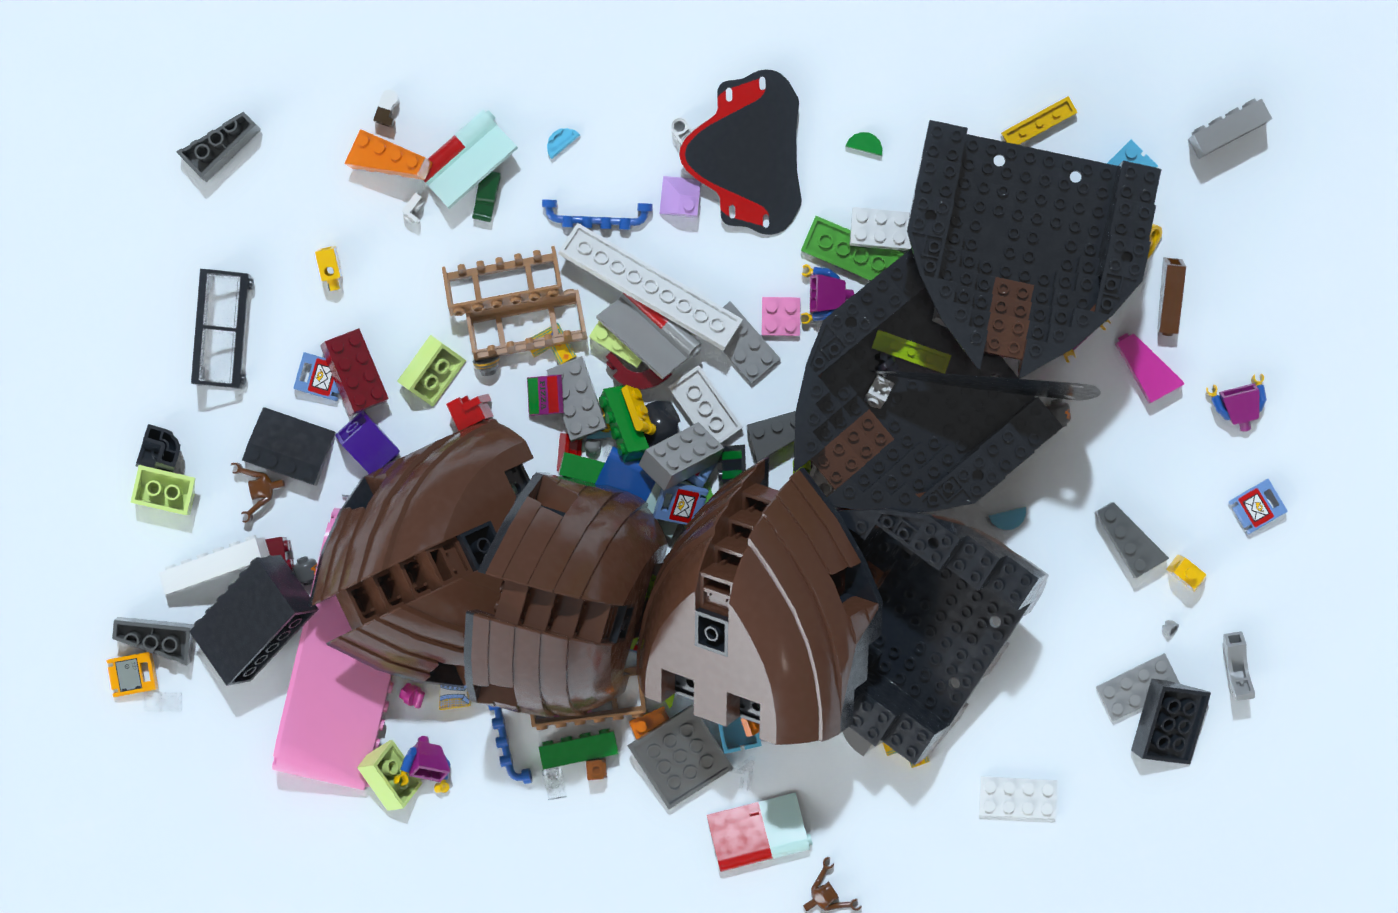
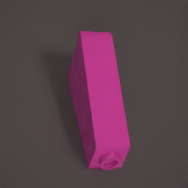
M1127 332L1118 337L1119 342L1115 343L1149 404L1184 385L1183 380L1134 333L1129 336Z

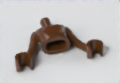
M238 462L231 463L230 466L237 465L238 467L236 472H232L233 474L242 473L258 478L248 481L249 492L252 500L263 499L259 500L248 511L241 512V514L248 515V519L242 522L248 523L253 520L254 512L272 500L273 489L285 487V482L283 479L272 482L267 473L245 469Z
M828 856L823 859V868L811 887L813 899L805 903L803 907L806 911H809L816 905L824 911L849 907L855 911L860 910L862 905L857 908L853 907V902L857 901V898L852 899L851 902L832 903L839 896L829 881L818 887L828 869L834 866V863L830 866L825 865V861L830 858Z

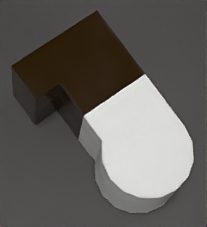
M387 89L382 93L373 119L375 123L393 128L395 123L391 115L394 107L399 102V97L394 90Z

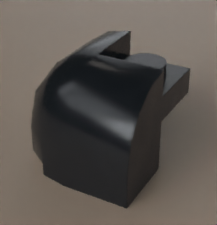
M654 401L645 405L648 409L651 423L656 426V431L653 435L643 432L650 448L677 434L678 423L681 421L670 401Z
M148 424L135 467L142 465L174 473L181 444H179L173 432Z

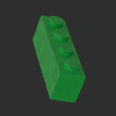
M625 385L604 388L599 397V405L604 410L606 423L610 425L611 436L616 441L618 454L622 456L625 463L641 460L649 445L644 433L637 431L634 427L621 390Z
M563 452L558 475H562L566 479L574 478L595 484L605 462Z
M605 728L598 730L599 734L591 735V732L579 734L580 738L572 739V736L562 737L561 742L554 743L553 740L543 741L542 746L538 747L543 770L619 754L615 731Z

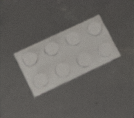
M729 301L723 308L743 320L723 352L752 384L773 366L780 357L734 304Z
M582 356L546 370L548 376L562 375L564 413L561 414L572 442L608 428Z
M1165 653L1095 686L1112 721L1144 706L1151 678L1180 684Z

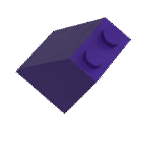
M365 411L359 412L335 434L340 444L369 474L384 467L389 461L391 462L396 459L400 452L395 443Z

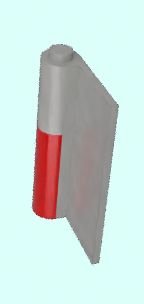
M625 293L596 316L597 320L661 379H664L691 356H697L702 350L700 347L702 343L687 329Z

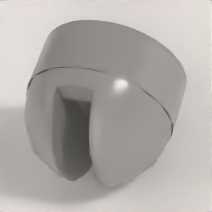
M585 440V450L588 453L595 454L599 451V440Z
M1166 620V625H1162V630L1166 635L1172 637L1177 632L1179 624L1173 620Z

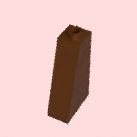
M1163 257L1157 329L1164 336H1173V334L1179 333L1187 267L1183 259Z

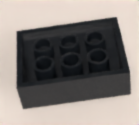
M263 407L247 443L242 461L317 486L336 432Z
M1151 678L1131 751L1142 759L1191 764L1211 692L1167 680Z

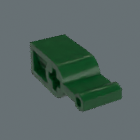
M492 171L479 182L472 219L491 223L501 173Z

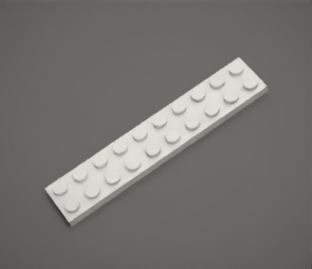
M579 223L576 224L558 252V255L723 351L743 320Z

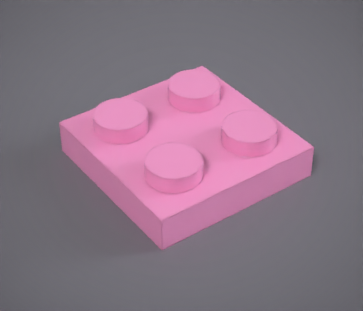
M762 297L761 336H800L801 297Z

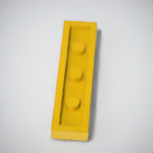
M1067 96L1001 132V135L1005 142L1020 145L1078 112L1070 97Z

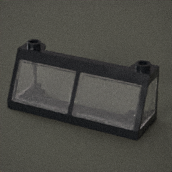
M200 268L191 384L242 389V385L246 384V374H243L242 370L248 293L254 288V278H251L249 273Z

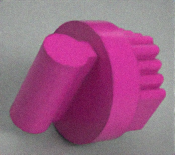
M406 683L400 691L399 698L404 700V703L408 706L414 705L417 709L421 708L425 692L417 685Z

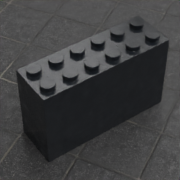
M281 555L254 558L250 562V566L239 574V578L227 587L228 590L216 599L217 602L205 611L206 614L194 623V627L189 631L226 686L251 682L319 610L316 605L309 608V594Z

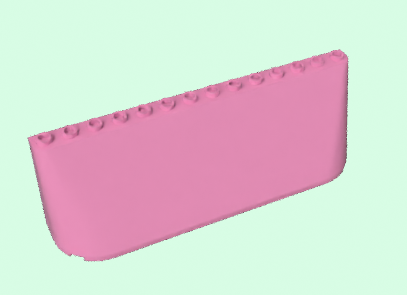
M335 507L331 513L330 523L328 522L321 551L341 508ZM334 596L316 604L319 610L302 628L276 738L272 770L365 791L366 787L369 788L370 785L357 767L367 754L377 749L380 745L381 739L378 738V734L384 728L385 720H382L383 713L388 711L389 701L386 700L388 693H392L394 683L391 682L392 674L378 671L326 644L352 630L337 597Z

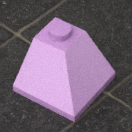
M663 176L659 214L697 218L701 182L691 178Z

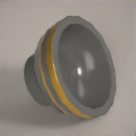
M500 357L478 361L473 360L472 362L476 370L481 372L482 376H491L496 373Z

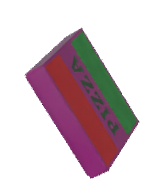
M562 375L527 377L529 416L564 413Z

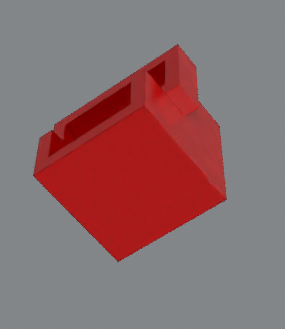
M489 394L480 395L471 400L467 395L446 403L458 431L494 417L488 405V402L492 401Z

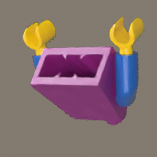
M807 264L802 266L803 268H809L807 274H801L804 277H810V312H813V314L807 312L801 314L808 315L809 317L807 322H802L803 324H808L811 320L814 322L823 321L854 295V290L846 289L845 280H841L839 275L831 269L814 267L812 269Z
M1254 374L1251 377L1253 384L1221 391L1219 395H1217L1218 388L1216 385L1213 384L1214 393H1210L1206 387V394L1212 397L1211 401L1216 411L1225 420H1230L1233 425L1239 424L1240 431L1242 432L1252 429L1250 421L1259 418V413L1263 410L1267 401L1265 387L1262 385L1264 381L1263 374L1259 375L1260 381L1255 379Z
M421 736L417 739L418 742L408 750L400 768L402 770L401 774L394 777V783H399L400 778H402L401 786L406 785L409 781L408 772L411 777L439 782L435 784L434 791L436 793H446L450 788L446 782L450 773V761L445 756L440 745L431 744L427 736Z

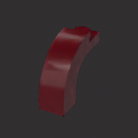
M612 352L605 356L608 360L605 363L612 371L617 370L613 378L625 386L628 385L639 390H647L663 384L672 376V373H670L664 379H661L651 369L643 372H633L628 370Z

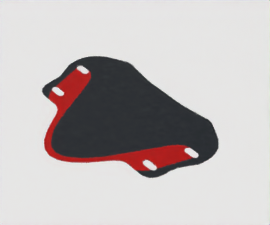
M768 69L758 70L745 78L724 81L719 85L717 89L718 109L716 114L685 138L680 147L679 157L681 164L689 174L718 193L720 197L721 219L725 224L748 227L760 234L773 235L787 229L793 222L802 202L797 173L796 143L799 98L790 82L781 73ZM761 77L765 78L764 90H761L759 87V79ZM727 88L732 89L731 101L726 100ZM731 205L735 206L734 218L729 216V207ZM765 214L769 216V226L767 228L763 226V216Z

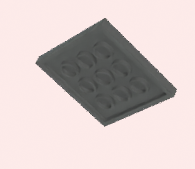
M693 704L627 745L668 810L734 769L702 718L693 715Z

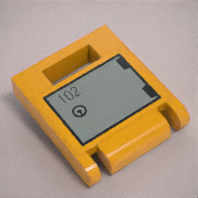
M145 652L106 660L108 664L113 663L114 665L107 667L111 690L118 689V692L112 694L113 697L159 689L152 653ZM143 662L148 664L151 681L144 682L141 666Z

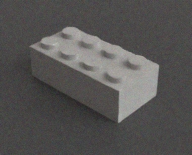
M1254 98L1242 105L1241 110L1237 107L1225 114V118L1219 116L1208 123V127L1202 125L1191 132L1192 136L1188 140L1198 159L1272 120L1273 118L1262 98L1258 101Z
M698 422L646 449L639 466L665 491L716 464L724 447Z

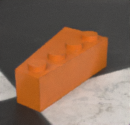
M360 129L344 164L356 170L360 169L425 180L433 162L426 157Z

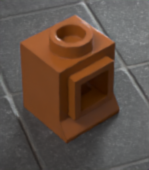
M606 758L586 761L588 781L607 778Z

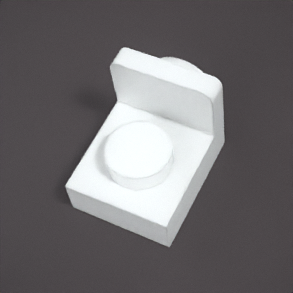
M417 193L412 196L402 209V212L405 214L403 218L411 224L414 221L417 224L420 222L412 214L413 211L417 212L423 205L421 202L423 198Z
M877 374L864 401L871 407L881 409L895 383Z

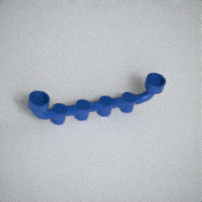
M542 199V207H545L548 218L553 222L562 223V227H573V224L579 223L586 228H592L593 224L600 225L601 229H612V225H619V229L631 230V226L643 224L648 217L649 211L653 209V204L637 203V211H641L638 218L556 215L553 212V207L557 208V200Z
M488 705L489 710H494L495 718L491 719L493 729H498L499 737H496L495 741L497 748H502L503 756H499L501 767H506L508 775L513 780L523 781L524 784L532 783L533 779L530 768L521 769V773L514 771L502 708Z

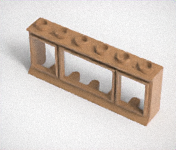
M551 246L552 253L541 255L540 250H534L533 257L522 259L520 253L514 255V260L504 262L502 257L495 258L496 264L485 266L484 261L480 260L476 262V268L466 269L464 264H459L457 266L458 271L447 273L446 267L443 266L442 274L450 316H462L469 312L478 313L485 309H499L506 305H519L522 302H536L543 298H557L560 295H564L555 246ZM553 263L557 285L535 289L531 267ZM525 268L529 290L482 298L479 276ZM472 278L476 300L453 304L450 282Z
M567 289L564 291V295H560L557 298L548 297L536 302L527 301L519 305H506L499 309L490 308L478 313H466L472 354L475 361L588 339L578 289ZM577 304L581 330L572 332L565 330L559 334L554 308ZM548 309L553 335L546 334L540 338L533 339L529 337L525 341L515 343L509 341L506 343L502 318ZM496 319L500 345H489L487 348L478 349L473 324Z
M636 667L624 668V672L630 673V676H636ZM637 675L641 706L618 709L616 698L612 700V710L590 712L583 716L559 715L558 717L537 719L536 715L530 714L531 726L536 727V730L548 729V725H555L556 728L567 727V723L574 722L575 725L586 724V720H593L594 723L605 722V718L612 717L613 720H622L624 715H632V718L643 717V713H647L645 696L639 683V676Z

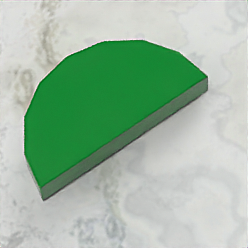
M869 132L854 134L845 145L848 148L882 156L883 148L880 140Z

